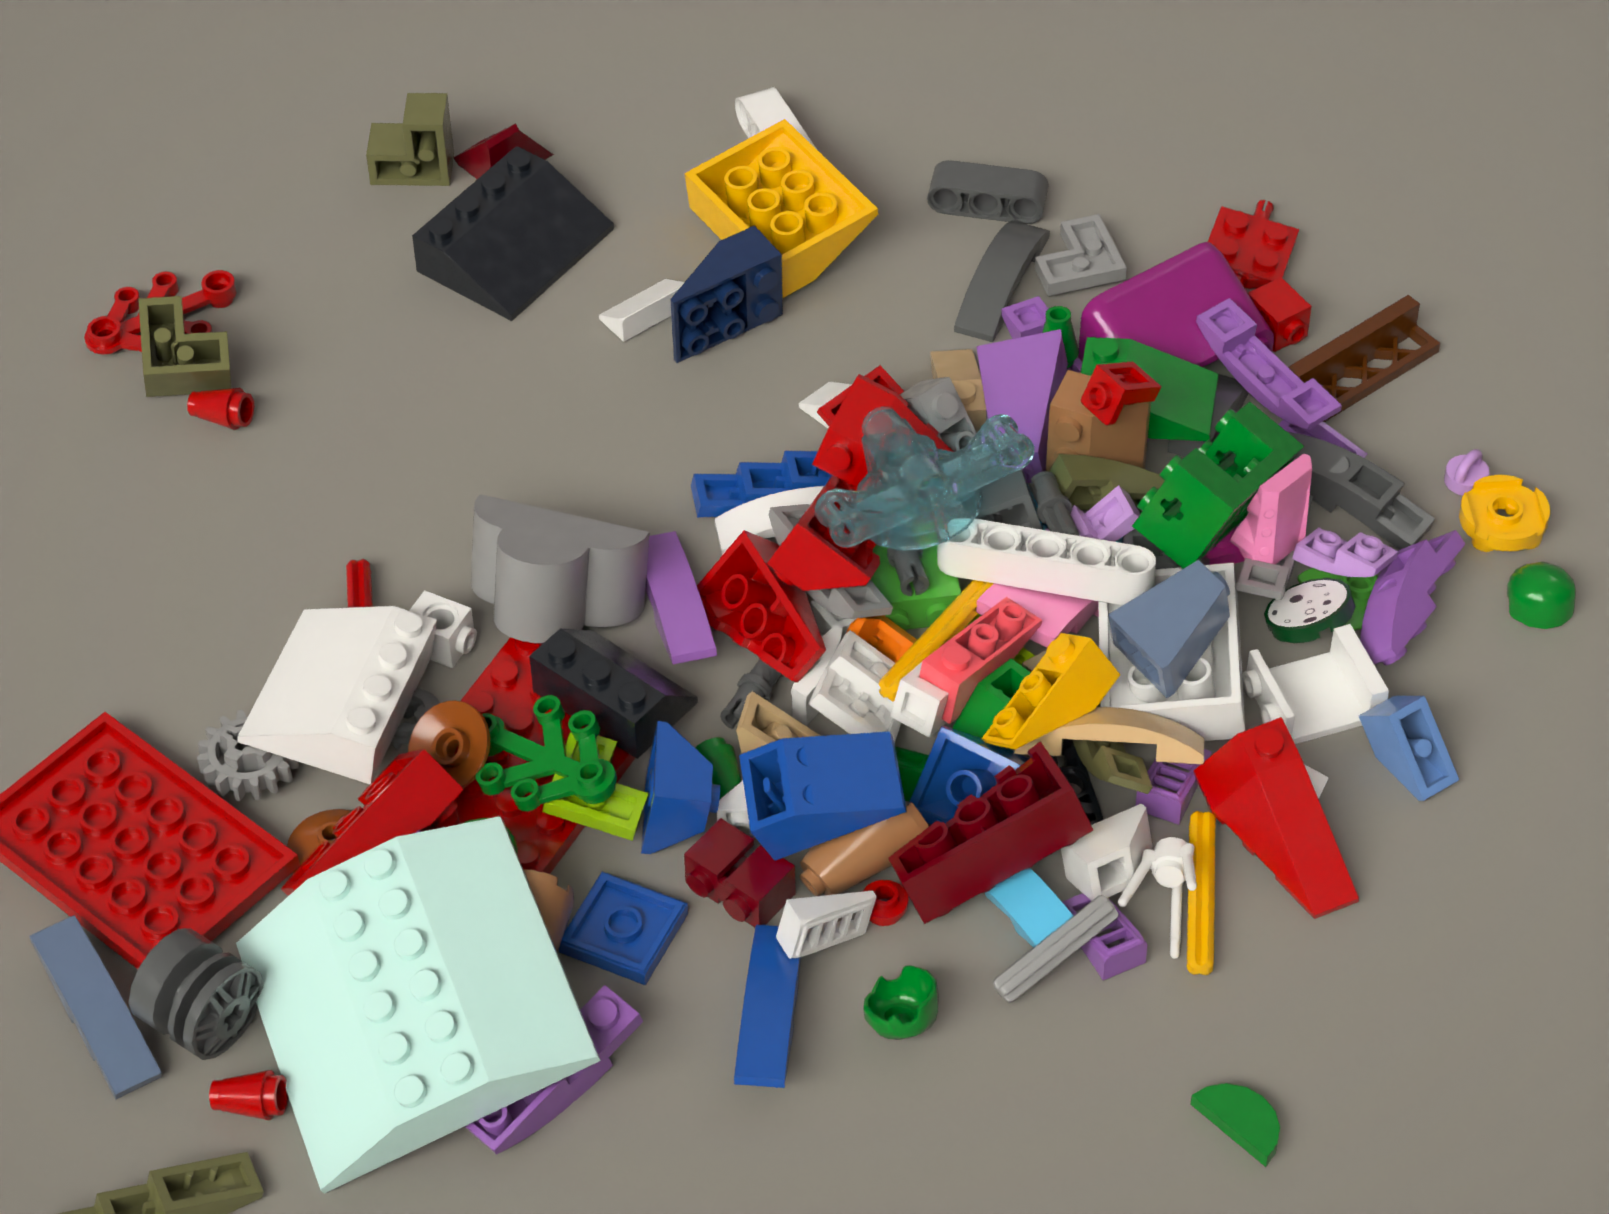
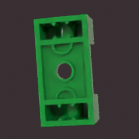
M1250 401L1237 413L1233 409H1229L1214 428L1220 433L1214 442L1208 439L1199 449L1195 448L1183 459L1178 455L1173 457L1159 475L1165 480L1159 489L1153 486L1137 505V508L1142 513L1132 527L1183 569L1197 560H1202L1247 517V507L1259 487L1293 462L1304 447L1303 444Z

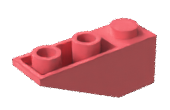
M1005 597L922 661L919 677L949 693L942 720L951 724L960 716L977 684L1009 659H1014L1041 626L1042 619L1010 598Z

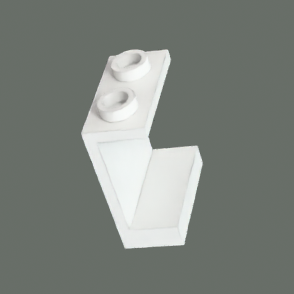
M1351 624L1334 628L1330 652L1273 668H1268L1258 649L1249 651L1247 671H1244L1242 675L1247 695L1250 698L1255 697L1261 708L1263 724L1282 717L1295 744L1362 726L1359 715L1387 700L1389 693L1386 684Z

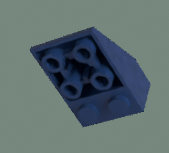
M755 226L719 241L670 299L673 356L676 363L698 355L709 348L733 339L746 331L783 315L782 256Z

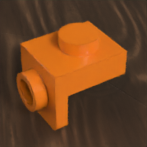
M885 615L857 618L846 631L847 633L851 630L895 663L917 641L915 637Z

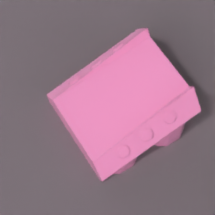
M1302 454L1263 483L1247 507V517L1240 523L1231 537V543L1239 548L1244 559L1248 558L1276 565L1294 551L1296 544L1306 537L1312 476L1310 455Z

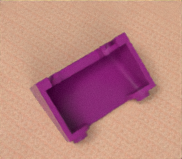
M1203 242L1094 297L1086 305L1081 315L1078 358L1083 362L1087 337L1132 339L1204 367L1219 358L1197 325V316L1228 298L1257 324L1255 336L1271 352L1273 350L1274 333L1224 255L1210 242Z

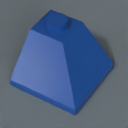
M657 722L645 775L644 792L649 794L643 811L642 854L655 853L704 832L709 813H717L719 806L720 785L712 784L713 764L668 722Z
M941 726L909 803L912 802L927 823L931 825L936 821L947 823L954 817L958 809L957 804L971 794L976 798L981 797L997 784L994 778L995 775L1008 765L1016 770L1029 758L1021 754H1014V751L1009 748L987 744L979 737Z

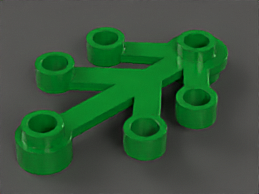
M546 695L539 698L533 706L534 714L539 724L542 725L545 747L508 731L501 718L489 713L482 714L487 722L490 733L488 756H494L504 750L528 761L527 763L503 769L498 763L485 764L476 773V780L484 794L496 795L505 788L513 786L511 796L517 808L521 811H532L539 807L540 804L575 795L586 803L598 804L606 801L614 793L617 774L609 761L600 759L597 743L600 726L591 711H579L572 715L568 722L574 739L579 742L580 762L566 757L561 722L564 719L565 711L560 700L554 695ZM589 724L587 727L580 729L582 726ZM553 774L564 777L538 786L535 779ZM531 793L529 796L523 797L525 794Z

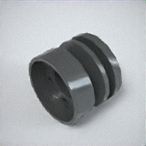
M177 929L165 936L149 952L138 968L130 989L129 1006L134 1016L163 1035L169 1034L172 1041L202 1060L213 1059L227 1051L243 1035L253 1020L258 1009L256 1001L263 989V980L261 973L242 962L229 952L223 953L222 948L193 929Z

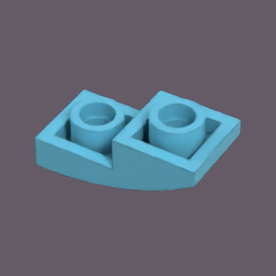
M1031 868L1014 874L985 892L986 897L1010 918L1016 932L1033 948L1073 916L1056 894Z

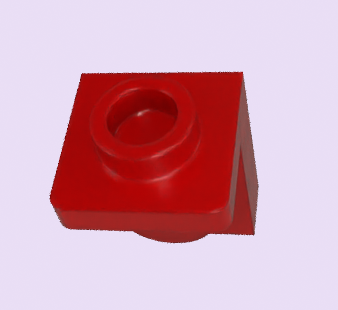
M1133 361L1098 364L1081 397V403L1102 423L1114 425L1124 405L1155 401L1161 386Z

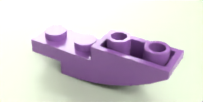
M1456 530L1427 541L1426 539L1398 550L1397 559L1381 570L1367 602L1360 641L1373 664L1382 662L1384 665H1389L1400 659L1407 652L1405 645L1409 640L1419 635L1427 627L1425 620L1437 607L1429 596L1437 587L1435 581L1439 576L1455 566L1456 561L1454 558L1465 546V542Z
M606 985L580 1009L601 1061L464 1126L496 1155L534 1134L590 1089L613 1066L609 1057L643 1022L640 1014Z

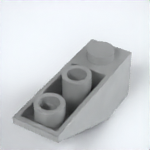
M950 377L922 380L900 394L909 403L907 407L925 425L929 422L939 432L937 436L956 454L961 453L967 459L986 452Z

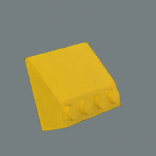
M786 119L684 173L690 209L721 240L755 226L781 253L782 298L813 282L878 215V208Z

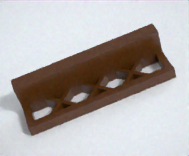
M1410 295L1403 297L1288 367L1304 383L1314 378L1342 405L1340 412L1323 422L1328 421L1439 352L1440 342L1417 325L1420 303ZM1407 338H1411L1421 347L1417 350L1398 349V344ZM1373 359L1392 360L1391 365L1385 369L1367 367V363ZM1342 378L1361 379V384L1356 387L1336 386L1337 381Z

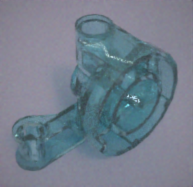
M884 406L875 408L868 413L862 424L864 436L861 440L868 474L858 484L857 491L832 489L821 495L814 508L815 516L822 525L829 527V534L832 540L840 547L849 548L856 546L867 539H871L878 546L898 551L932 547L949 541L969 527L980 512L983 499L980 488L1025 468L1034 456V444L1029 437L1018 433V426L1013 418L1008 415L999 414L986 420L966 447L956 452L938 449L935 442L928 436L917 434L907 420L901 418L894 409ZM999 427L1005 430L1004 434L998 429ZM1011 453L1015 459H1011L1007 454ZM834 502L839 503V505L841 506L840 511L835 506ZM844 526L847 527V529L850 531V534H846V532L843 530Z

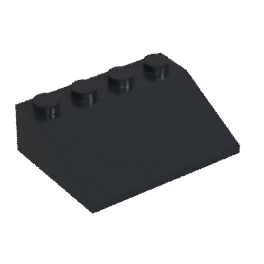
M516 146L412 235L416 270L437 283L513 321L613 231L614 223L548 161Z

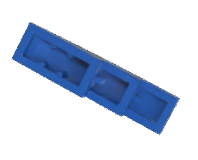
M784 451L781 463L739 462L736 474H693L691 490L697 518L718 517L739 505L767 495L799 488L825 486L832 475L812 465L818 451Z
M756 925L739 1032L734 1074L735 1085L785 1088L794 1033V1013L799 989L801 957L788 958L776 939L779 926Z

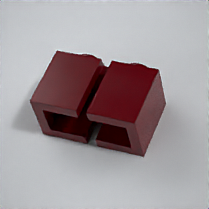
M720 818L684 853L685 881L698 896L708 897L717 904L723 901L726 912L733 919L739 922L745 921L754 928L756 925H766L785 906L786 900L792 899L796 894L795 865L784 858L775 861L762 845L747 858L744 855L754 846V839Z

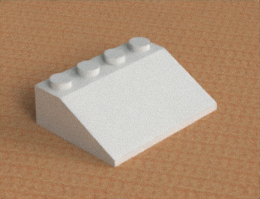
M1234 563L1205 565L1212 573L1216 571L1221 574L1228 584L1230 595L1227 598L1230 617L1175 694L1169 698H1166L1113 644L1108 614L1123 605L1098 601L1099 648L1120 673L1119 678L1100 702V707L1133 709L1162 716L1193 730L1202 736L1204 741L1232 739L1238 733L1246 731L1239 604ZM1183 568L1155 569V586Z
M396 606L303 610L238 735L237 742L371 784L412 699L414 690L416 691L432 657L437 619Z

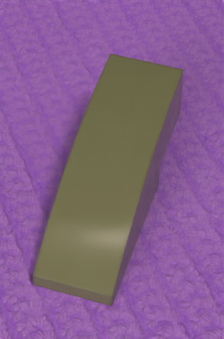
M1059 454L1049 471L1056 476L1063 496L1070 500L1072 507L1075 505L1080 510L1091 509L1118 485L1129 493L1137 507L1141 499L1153 486L1159 489L1165 481L1159 476L1160 474L1138 466L1086 455Z

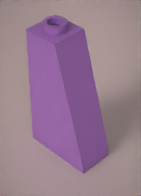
M1061 329L976 346L992 449L1013 442L1028 484L1032 482L1031 478L1035 474L1046 471L1050 404L1066 374L1068 366Z

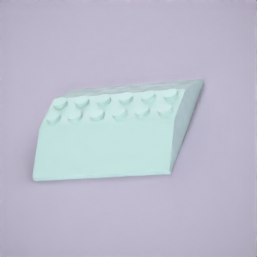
M501 816L397 836L307 879L236 943L242 962H245L261 973L263 989L256 1003L280 1073L287 1080L285 1088L320 1190L324 1194L601 1061Z

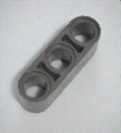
M947 160L938 163L934 168L927 201L933 210L942 214L1032 224L1042 217L1049 185L1044 175L1033 170Z

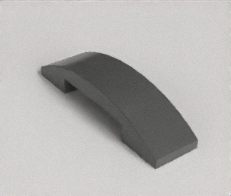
M1010 221L1001 228L990 243L974 273L954 325V332L994 342L1004 323L1001 309L1008 306L1031 261L1035 262V257L1040 256L1050 237L1049 230L1016 221Z

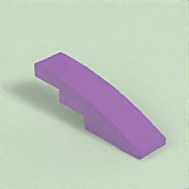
M676 531L649 536L645 591L653 607L655 625L672 664L717 656L716 645L707 615Z

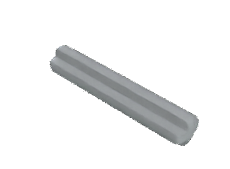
M1104 895L1097 896L998 975L993 981L994 988L1006 1002H1014L1114 922L1119 914L1113 903Z

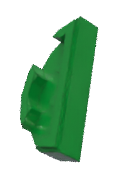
M1225 1083L1207 1086L1191 1096V1106L1266 1167L1276 1154L1280 1125L1276 1111L1262 1095L1245 1086Z

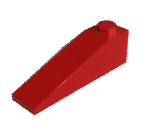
M1282 717L1238 733L1194 770V776L1213 815L1222 825L1226 824L1243 841L1242 845L1252 856L1256 855L1275 874V879L1314 919L1359 902V897L1308 772Z

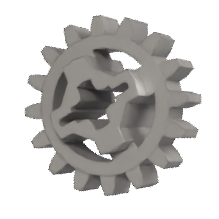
M242 709L237 710V719L230 721L225 716H221L219 718L221 723L219 729L214 727H207L205 729L207 740L198 742L200 755L197 756L199 769L200 773L204 775L205 784L208 787L216 785L218 795L221 797L232 790L234 791L236 801H241L245 793L252 792L255 800H260L261 790L266 788L276 794L279 792L277 782L281 780L290 783L293 780L291 769H297L300 766L298 761L238 743V735L248 718ZM220 755L224 756L225 763L223 765L219 762Z

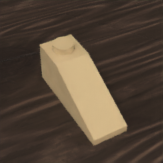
M973 350L930 351L933 379L950 377L983 446H985L986 404L982 379Z

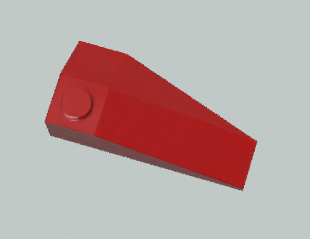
M858 374L832 420L812 465L851 485L942 515L929 472L966 458L961 453L956 454L937 436L939 432L929 422L925 425L907 407L909 403L898 393Z
M832 475L767 564L774 569L776 576L780 580L791 586L796 585L803 591L866 585L880 565V556L873 553V548L877 545L878 538L870 529V526L875 521L873 495L863 488L851 485Z
M743 530L697 585L709 625L725 633L741 647L747 648L759 656L760 660L791 681L798 683L823 655L826 647L806 592L796 585L791 586L784 583L776 576L774 569L767 564L779 545Z
M425 749L398 754L357 798L364 806L356 807L348 815L341 817L334 825L333 834L337 838L332 844L326 840L316 847L283 885L281 890L289 896L307 879L390 839L413 834L429 826L434 821L437 824H441L458 807L455 799L464 789Z

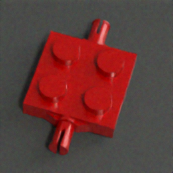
M1260 200L1256 205L1254 215L1221 206L1208 242L1224 255L1244 288H1258L1280 277L1283 278L1298 237L1299 229L1269 220L1274 209L1270 201H1268L1265 211H1263L1265 200Z

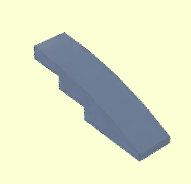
M73 915L30 935V941L71 1022L75 1023L93 1061L96 1060L115 1100L161 1078L162 1072L76 916Z

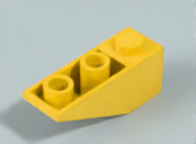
M1060 633L1049 644L1045 655L1033 671L1022 680L1018 691L1009 703L995 716L993 724L981 739L987 744L1016 750L1095 710L1119 678L1120 673L1092 638Z

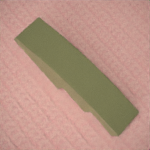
M248 1152L151 1170L149 1171L147 1184L97 1193L94 1206L57 1214H229L261 1199L264 1191Z

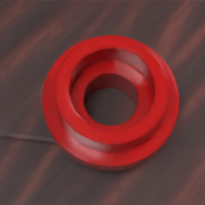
M877 880L868 884L863 891L873 890L877 896L869 921L879 926H889L898 922L908 908V894L900 884L891 880ZM879 899H889V900H888V901H881V900H879Z

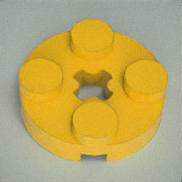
M1491 475L1480 478L1474 482L1473 489L1467 493L1465 491L1462 496L1459 510L1461 526L1466 534L1472 538V545L1477 550L1483 552L1535 549L1542 541L1550 517V505L1544 493L1537 487H1535L1533 492L1529 488L1522 486L1523 479L1515 476ZM1498 509H1505L1508 515L1513 516H1501L1497 514Z

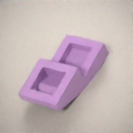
M1118 485L1086 513L1074 505L1070 515L1079 536L1116 542L1135 529L1132 525L1140 516V513L1129 493Z

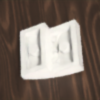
M849 630L826 666L813 692L809 705L849 734L890 731L895 743L901 722L890 717L894 702L888 697L883 698L879 693V680L891 669L895 662Z

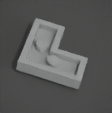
M1100 214L1061 222L1060 235L1068 250L1035 257V271L1047 296L1126 280L1127 267Z

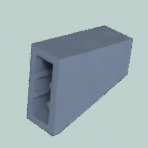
M1197 560L1108 614L1113 644L1166 698L1175 694L1230 617L1227 598L1230 595V589L1221 574L1216 571L1212 573L1203 563Z

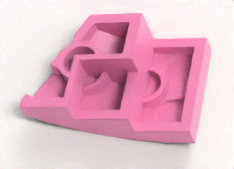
M995 583L978 598L976 604V613L983 615L1005 597L1010 598L1042 619L1041 626L1030 640L1046 648L1060 633L1068 634L1071 631L1077 634L1092 615L1099 617L1098 601Z

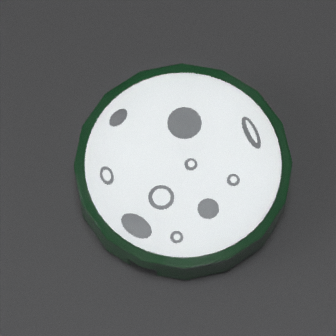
M1322 578L1308 580L1286 589L1282 600L1273 599L1268 604L1264 616L1268 629L1272 631L1274 638L1282 642L1295 644L1314 641L1320 638V631L1329 627L1332 633L1334 628L1341 627L1350 620L1356 606L1349 585L1341 580Z

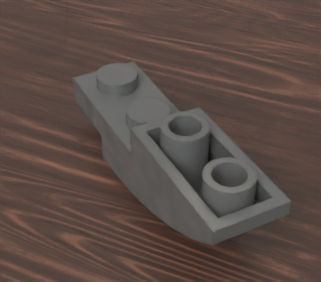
M1288 432L1304 445L1295 459L1302 454H1307L1311 457L1310 495L1313 496L1312 500L1331 513L1337 506H1340L1399 550L1418 543L1430 530L1435 518L1400 494L1405 484L1381 467L1345 448L1311 436Z

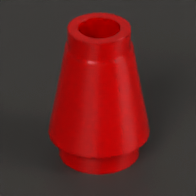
M241 388L193 391L187 401V410L190 416L198 417L232 430L247 427L254 416V399L250 393H245Z
M272 1070L225 1078L223 1080H213L209 1090L210 1106L212 1110H222L223 1112L270 1121L274 1116H282L286 1111L288 1104V1094L285 1088L287 1080L284 1075H275Z

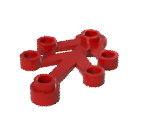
M216 270L206 274L201 282L202 290L182 298L183 315L209 304L215 308L229 306L237 294L233 275L224 270ZM167 271L156 274L152 278L153 287L147 298L175 296L179 291L176 275ZM122 287L118 289L114 294L115 302L108 315L95 318L88 324L84 339L90 351L97 354H112L122 348L142 352L141 335H136L141 332L139 313L136 317L124 321L127 314H132L139 310L138 299L140 296L136 288ZM184 320L185 334L213 332L211 324L207 321L197 320L191 322Z

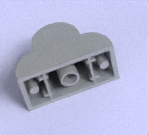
M480 494L474 503L471 588L478 597L494 604L493 620L496 627L505 635L524 642L544 643L560 628L581 630L584 625L592 627L623 625L635 620L644 610L650 532Z

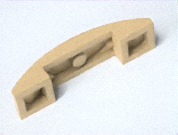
M1096 707L1095 710L1014 750V754L1029 755L1027 751L1041 741L1051 756H1061L1064 739L1157 744L1156 762L1204 763V738L1193 730L1162 716L1116 707Z

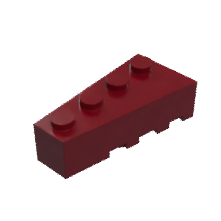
M1041 741L1027 751L1030 759L1016 770L1008 765L995 775L994 778L997 784L981 797L976 798L971 794L957 804L958 809L951 820L947 823L934 822L888 858L924 924L948 914L953 908L980 893L991 890L996 884L1022 870L1034 866L1039 860L1063 847L1074 844L1079 838L1093 831L1074 789Z

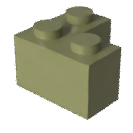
M407 93L403 123H371L366 153L370 185L450 186L454 147L447 93Z
M182 296L138 299L146 397L188 395L193 391L200 392L231 388L227 331L185 334Z

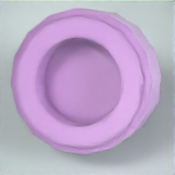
M1474 449L1467 455L1455 456L1449 460L1444 475V482L1449 490L1463 496L1465 491L1467 493L1473 489L1474 482L1490 475L1489 467L1482 460V452L1479 449Z

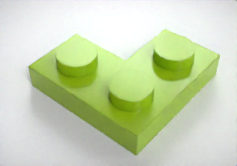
M570 732L565 745L566 757L580 762L579 742L574 739ZM598 735L597 743L600 759L611 763L617 741ZM555 774L552 782L564 777ZM616 783L614 793L604 802L589 804L575 795L544 803L542 812L633 841L649 793Z

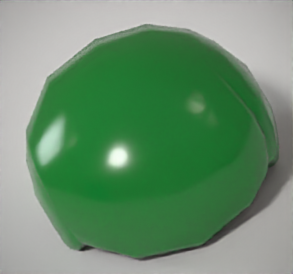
M1547 562L1524 564L1517 568L1509 578L1507 585L1509 613L1513 619L1529 627L1548 629L1562 626L1574 613L1575 583L1561 566Z
M912 965L904 966L897 979L887 980L880 976L872 992L864 998L863 1011L865 1020L880 1036L887 1039L902 1040L924 1033L932 1027L937 1018L939 1002L937 980L928 970Z

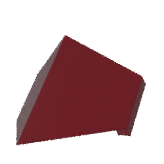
M515 123L481 140L453 158L457 165L478 179L516 146L544 160L554 154L521 132Z

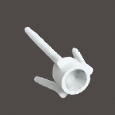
M1167 837L1157 842L1154 850L1145 849L1143 851L1142 861L1118 899V905L1120 907L1127 905L1149 869L1152 870V874L1160 885L1172 888L1170 956L1173 959H1177L1180 955L1184 881L1186 880L1187 888L1190 891H1194L1197 888L1193 861L1195 847L1183 839Z

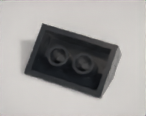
M560 628L529 656L533 692L541 697L546 695L556 696L560 700L565 713L570 716L583 710L591 711L600 726L599 735L617 741L616 746L636 759L652 746L658 721L668 722L671 726H674L698 703L697 696L594 631Z

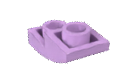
M1318 527L1296 544L1292 559L1314 569L1335 575L1372 577L1397 559L1398 551L1383 544L1380 539L1361 532L1347 542L1336 533L1325 531Z

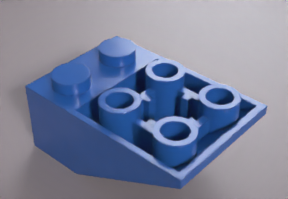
M890 731L782 738L739 755L750 832L775 861L907 812L894 738Z

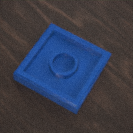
M602 871L565 930L559 947V953L646 986L687 917L688 903Z

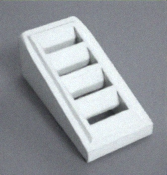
M872 890L787 899L776 939L788 958L791 959L803 957L864 935L877 896ZM856 912L854 920H851L853 913Z

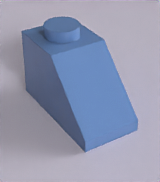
M1392 696L1359 715L1375 757L1418 801H1424L1459 781L1425 696Z

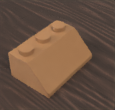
M1067 370L1050 404L1046 471H1050L1059 454L1086 455L1111 459L1145 469L1151 402L1124 405L1114 425H1105L1081 403V397L1091 376Z

